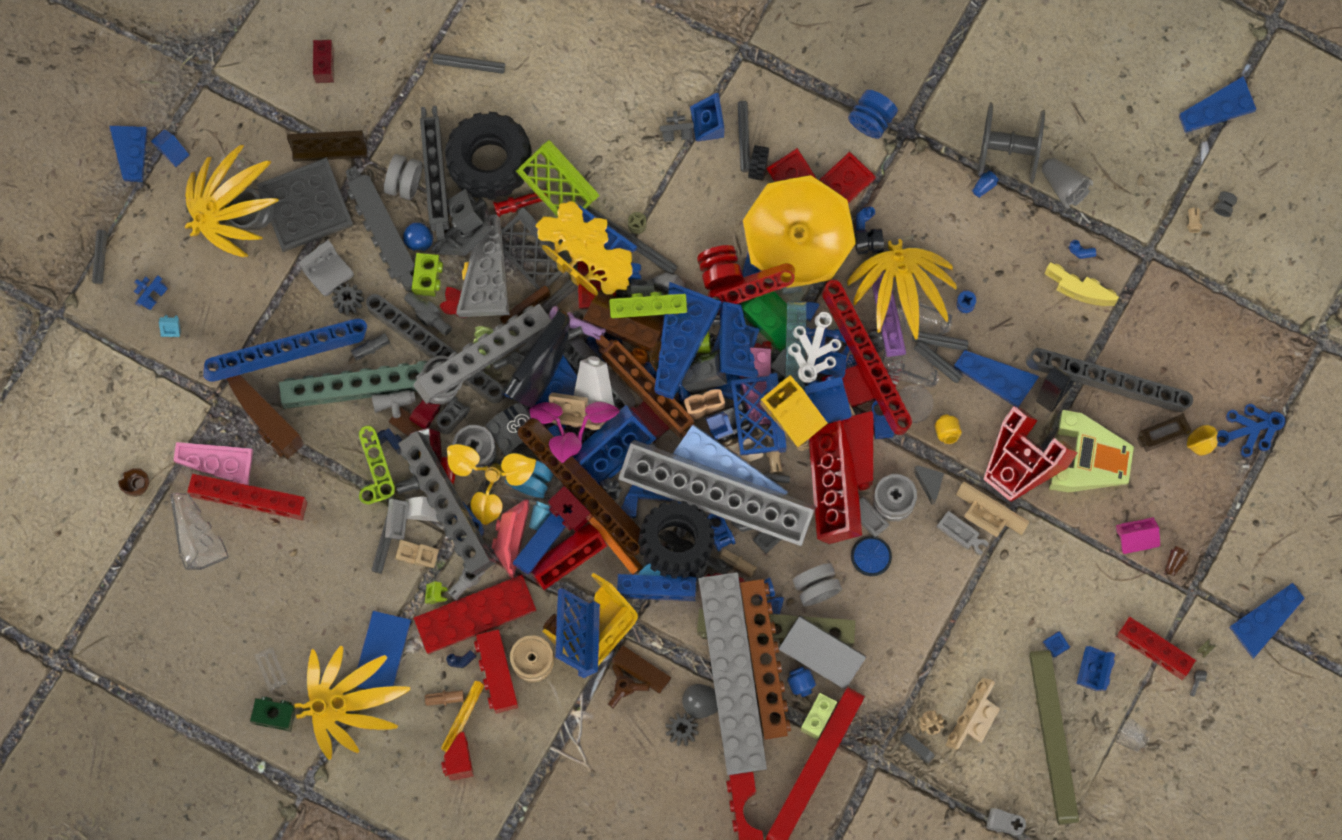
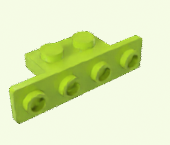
M653 292L651 296L643 297V293L632 294V298L609 300L611 318L687 312L686 294L662 295V292Z

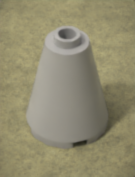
M1055 158L1047 159L1042 165V173L1066 208L1069 209L1071 204L1074 206L1078 205L1089 194L1090 190L1088 188L1090 185L1093 186V180Z

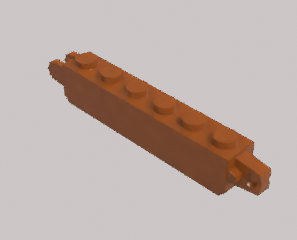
M600 335V340L596 339V343L601 348L599 350L602 354L601 358L679 438H684L694 424L693 418L674 398L672 400L655 393L656 380L619 341H613L612 339L608 341L603 335Z

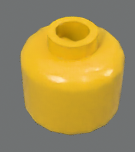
M948 414L942 415L934 425L939 441L945 444L957 442L962 434L958 418Z

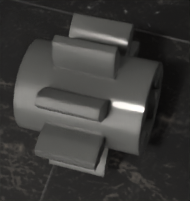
M872 329V332H868V336L876 351L883 352L885 347L882 332L878 333L877 329Z
M608 477L600 481V486L613 500L619 498V492L622 489L616 479L612 481Z

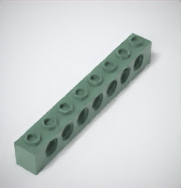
M419 361L414 365L402 363L398 367L391 368L390 366H381L375 370L364 368L360 372L343 371L337 375L325 373L321 377L304 376L303 379L298 380L287 378L283 382H279L281 404L284 409L372 398V394H389L408 389L418 392L413 386L417 379L411 380L409 377L413 373L419 374L428 361ZM393 376L400 377L397 382H391L390 380ZM375 378L381 379V382L377 385L371 383ZM355 381L362 382L359 387L352 386ZM342 383L341 389H334L335 384ZM317 386H324L321 392H315ZM304 388L305 391L303 394L298 395L296 394L297 389Z

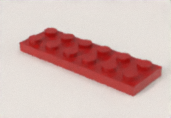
M520 575L416 616L413 619L425 650L429 655L534 613L537 610L523 575Z

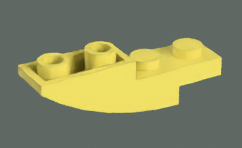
M1051 262L1046 268L1045 275L1059 283L1056 290L1070 298L1100 306H1115L1119 297L1113 290L1102 287L1100 282L1094 278L1086 277L1081 282L1078 276L1070 275L1064 271L1062 266Z

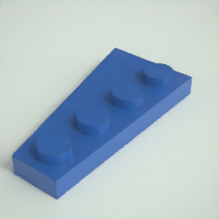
M1243 76L1180 113L1179 118L1185 133L1253 113L1256 111V106Z
M964 350L954 365L955 369L1018 408L1039 378L1035 374Z
M1292 583L1229 628L1252 659H1254L1305 598L1294 583Z

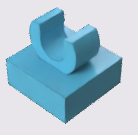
M168 315L160 317L159 328L161 337H180L181 329L178 316H175V318H168Z

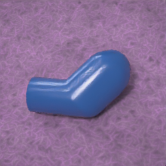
M865 207L857 213L856 230H865V222L875 215L873 207Z
M1078 240L1071 241L1069 250L1079 259L1096 257L1095 247L1084 249Z

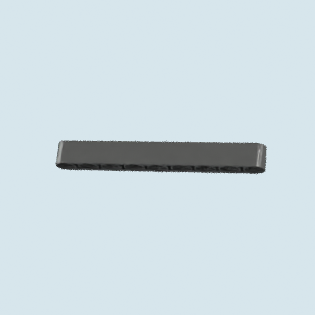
M372 294L367 298L366 305L371 315L428 357H448L456 352L380 295ZM374 302L380 303L377 308L371 307ZM388 313L395 314V316L392 319L386 318V315ZM403 324L410 325L406 330L400 329ZM418 335L425 336L421 341L415 340ZM432 346L440 347L436 352L430 351ZM463 359L466 364H471L467 359ZM482 370L463 381V383L493 404L500 403L504 398L502 386ZM477 379L485 380L482 385L475 384ZM492 390L500 391L497 396L490 395Z
M1035 348L1026 357V364L1031 369L1049 374L1054 367L1051 361H1056L1058 368L1069 375L1071 381L1175 412H1184L1193 404V396L1187 391L1046 349ZM1033 355L1038 356L1040 358V362H1036L1033 358ZM1070 366L1075 367L1076 373L1070 370ZM1088 371H1091L1095 378H1091L1088 375ZM1106 377H1110L1113 384L1108 383ZM1124 383H1129L1131 389L1126 388ZM1143 387L1148 389L1149 395L1143 392ZM1161 393L1167 396V400L1161 397ZM1179 398L1185 401V405L1179 402Z

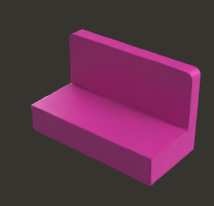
M1154 517L1116 525V531L1121 539L1123 554L1160 547L1159 526Z

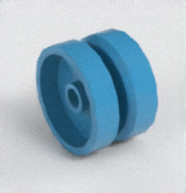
M536 461L535 469L525 483L518 486L510 485L507 480H505V483L526 495L544 498L548 489L545 483L551 482L554 474L545 464Z

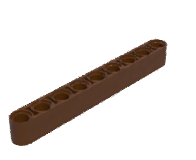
M535 418L527 420L518 429L520 439L630 555L639 554L640 545L638 542L641 529L573 456H570L564 463H561L553 455L549 448V441L554 436L539 420Z

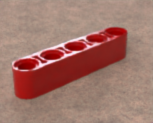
M784 263L712 288L708 292V297H718L721 304L722 302L738 304L790 286L795 279V268L789 263ZM787 272L790 273L791 276L784 277L782 273ZM769 278L772 279L773 282L767 283L764 280ZM747 285H754L756 288L749 289ZM736 291L738 294L731 295L729 292Z

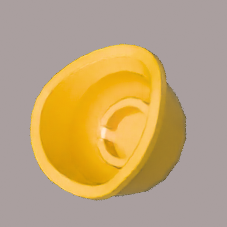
M1202 425L1196 428L1187 439V448L1199 456L1211 453L1218 443V431L1210 425Z

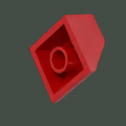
M460 732L444 754L445 761L441 762L443 774H445V777L448 776L450 781L474 777L467 737L464 732Z

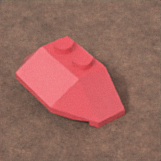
M526 499L503 513L501 520H497L496 531H498V535L492 542L495 556L510 578L515 576L516 566L513 565V561L520 553L530 503Z

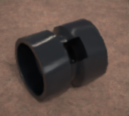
M882 228L871 229L870 232L855 230L857 255L868 254L869 251H872V253L884 252Z

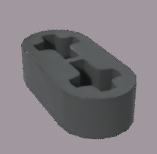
M908 732L900 739L904 746L925 763L929 764L935 757L926 746Z

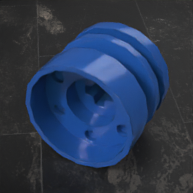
M865 90L858 101L859 105L853 108V112L849 114L848 120L861 133L871 138L879 139L883 136L884 131H886L887 123L892 122L896 116L898 109L883 94L874 90Z

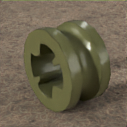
M1208 639L1197 650V653H1202V657L1205 658L1216 645L1210 644Z

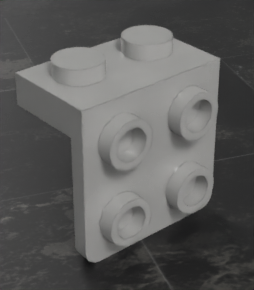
M329 240L320 244L313 252L305 255L298 262L303 273L323 296L330 295L334 292V289L339 288L340 284L343 285L354 276L353 271L336 253Z

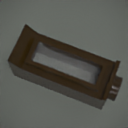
M1184 413L1174 418L1140 430L1137 440L1140 447H1144L1145 452L1188 436L1191 428Z

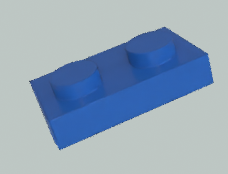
M1086 646L1076 684L1094 691H1106L1110 684V674L1115 663V653L1104 652L1094 647Z

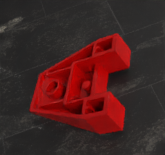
M1013 406L1002 422L984 476V480L1011 502L1067 469L1078 454L1067 443L1056 438L1051 441L1046 450H1043L1027 437L1038 420L1025 410Z

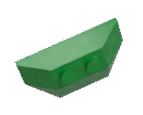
M775 291L738 303L742 307L744 317L755 328H759V332L780 353L783 349L788 350L790 345L796 343L793 330L797 327V313Z

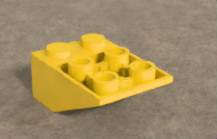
M791 375L760 399V405L797 448L827 424L824 417Z

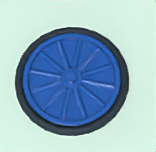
M873 536L865 537L854 545L851 552V561L855 569L861 574L870 577L878 576L889 568L892 561V552L884 540Z

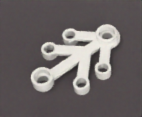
M821 312L815 318L817 327L812 345L803 326H797L793 330L794 337L800 340L808 355L806 362L800 352L801 347L798 344L794 343L788 347V353L795 357L800 367L798 377L804 383L814 381L818 372L832 369L836 365L835 358L829 356L822 363L814 366L816 358L830 351L835 352L841 347V342L838 339H833L827 345L819 348L824 329L832 322V317L827 312ZM820 318L824 320V324L820 323ZM797 329L802 331V335L797 333ZM832 342L837 344V348L832 346ZM792 347L797 349V353L792 351ZM827 360L832 362V366L827 364ZM805 371L809 372V377L805 376Z

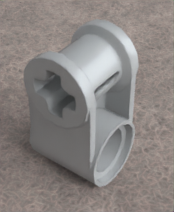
M990 809L986 825L987 829L1012 835H1020L1024 832L1026 822L1023 817L1000 809ZM1015 821H1019V825L1022 827L1014 830V826L1011 823L1014 824Z

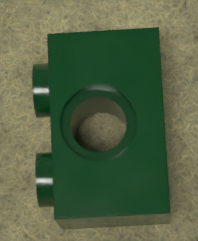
M269 697L255 698L250 722L253 725L291 732L296 708L292 705V702L281 700L278 703L273 702V699ZM272 709H278L276 717H269V712Z

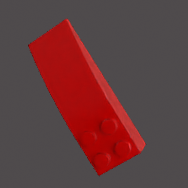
M839 420L826 424L809 438L814 505L816 506V534L818 540L827 544L862 536L856 474L843 421Z

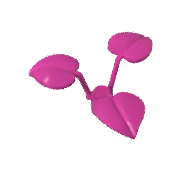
M544 402L529 409L530 417L539 420L542 424L551 423L553 420L557 422L561 436L553 437L549 441V448L561 463H564L570 456L579 453L582 447V434L588 419L593 423H602L615 417L620 412L617 407L606 402L589 404L585 408L587 415L584 417L579 435L576 436L573 432L564 433L558 418L563 413L559 405Z

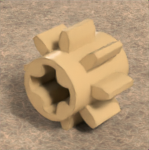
M935 710L927 711L919 718L921 731H926L928 735L938 734L941 728H944L942 714L937 715Z

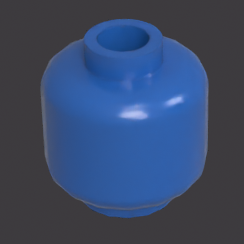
M802 666L789 672L790 675L787 678V682L794 695L801 694V697H805L813 693L811 689L815 687L816 682L810 669H804Z

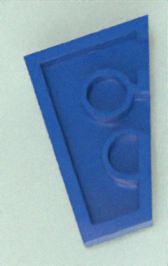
M109 126L123 180L143 182L147 127Z

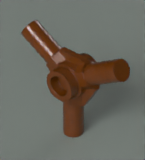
M616 664L612 666L617 678L614 690L616 693L607 704L614 709L622 697L624 698L634 693V691H649V683H635L634 680L623 675L619 666Z

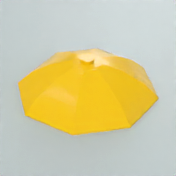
M811 175L768 183L743 219L751 264L761 271L784 263L794 266L795 279L787 288L831 280L856 244L847 199ZM787 272L782 273V275H783L784 277H789V276H791L790 273H787Z

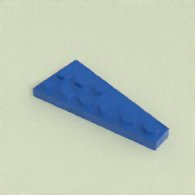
M669 282L668 295L686 294L687 312L665 314L654 390L655 393L673 400L722 304L719 300Z

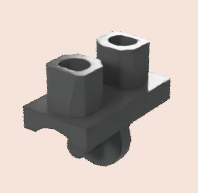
M673 111L672 117H666L667 123L674 122V125L659 126L664 142L674 141L673 131L681 130V140L692 139L694 124H678V121H685V115L678 116L677 111Z

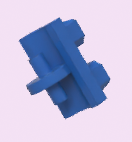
M157 276L148 287L146 284L150 280L147 277L142 281L138 279L134 281L137 285L134 292L138 295L142 290L144 291L135 303L137 306L140 307L142 305L148 310L153 308L157 302L149 296L150 293L154 291L159 296H162L168 289L161 282L162 278Z

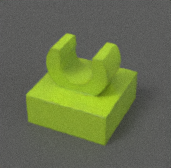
M436 581L426 584L425 603L432 605L447 601V598L441 597V592L448 591V588L442 587V583Z

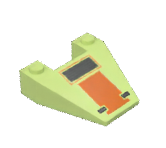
M1062 410L1057 434L1076 437L1075 451L1078 454L1073 460L1072 468L1068 467L1050 478L1049 489L1075 492L1128 484L1134 446L1086 415Z

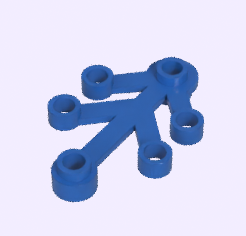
M1253 404L1246 405L1244 408L1246 416L1251 417L1255 415L1264 420L1257 423L1238 414L1235 410H1230L1226 414L1227 421L1231 423L1238 422L1246 427L1229 433L1225 430L1218 431L1217 440L1219 437H1223L1225 442L1221 443L1218 440L1217 446L1225 447L1231 440L1250 434L1246 444L1240 450V454L1248 458L1253 453V446L1260 431L1268 428L1264 439L1258 444V448L1261 451H1268L1271 447L1270 442L1275 431L1281 430L1285 425V417L1280 412H1271L1269 414L1256 408ZM1247 408H1252L1253 413H1249ZM1229 414H1234L1235 419H1231ZM1272 419L1278 420V424H1273ZM1265 442L1268 447L1263 448L1261 443ZM1247 448L1249 449L1250 453L1245 454L1243 450Z

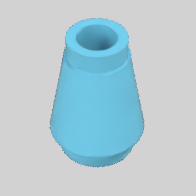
M538 501L536 505H533L529 528L539 530L551 513L549 510L550 506Z

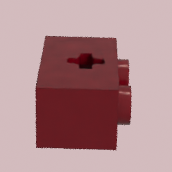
M313 40V77L315 83H334V46L332 40Z
M565 486L548 501V504L551 506L549 508L551 513L556 518L560 515L564 520L562 524L569 531L573 529L577 533L593 518L592 514ZM569 508L573 512L569 514L568 512H566V509Z

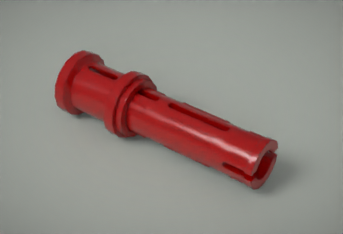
M533 192L514 199L513 197H508L507 200L492 203L495 214L500 218L503 214L516 213L517 209L542 202V200L538 197L524 202V200L538 196Z

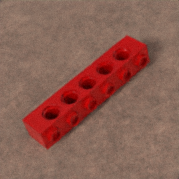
M192 474L187 490L191 498L302 521L308 503L303 496Z

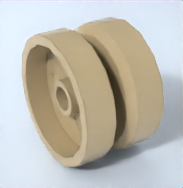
M535 635L525 636L513 645L510 652V662L515 674L521 680L534 683L540 682L550 675L554 667V655L549 643L543 638ZM534 656L535 660L530 661V657Z

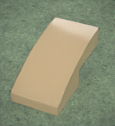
M400 540L395 559L434 568L439 549Z

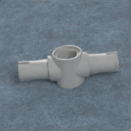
M464 568L462 575L458 578L459 581L447 593L454 600H457L467 588L470 589L480 582L481 576L485 571L474 579H468V572Z

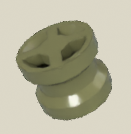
M634 212L629 215V231L633 234H641L646 230V217L643 213Z

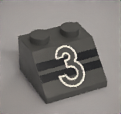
M720 349L693 359L682 381V386L692 395L727 384L726 373L720 372Z
M520 402L500 412L485 425L505 457L512 453L519 454L527 447L518 436V429L531 417L526 405Z

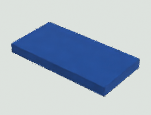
M373 611L357 669L383 655L387 656V660L370 678L356 688L366 690L394 686L411 624L410 619Z

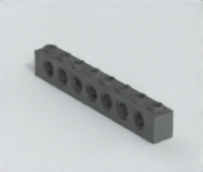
M416 431L399 442L400 454L409 462L411 473L418 478L419 488L427 494V502L437 512V520L446 528V536L455 544L454 550L465 562L463 563L465 570L468 573L479 575L497 562L425 435ZM420 451L421 456L416 460V454ZM429 467L430 473L425 476V470ZM438 483L439 489L437 492H434V486ZM448 500L447 507L443 508L444 501ZM454 516H457V522L453 525L452 519ZM466 532V539L462 541L461 536ZM475 548L476 553L474 557L471 558L470 552L472 549Z

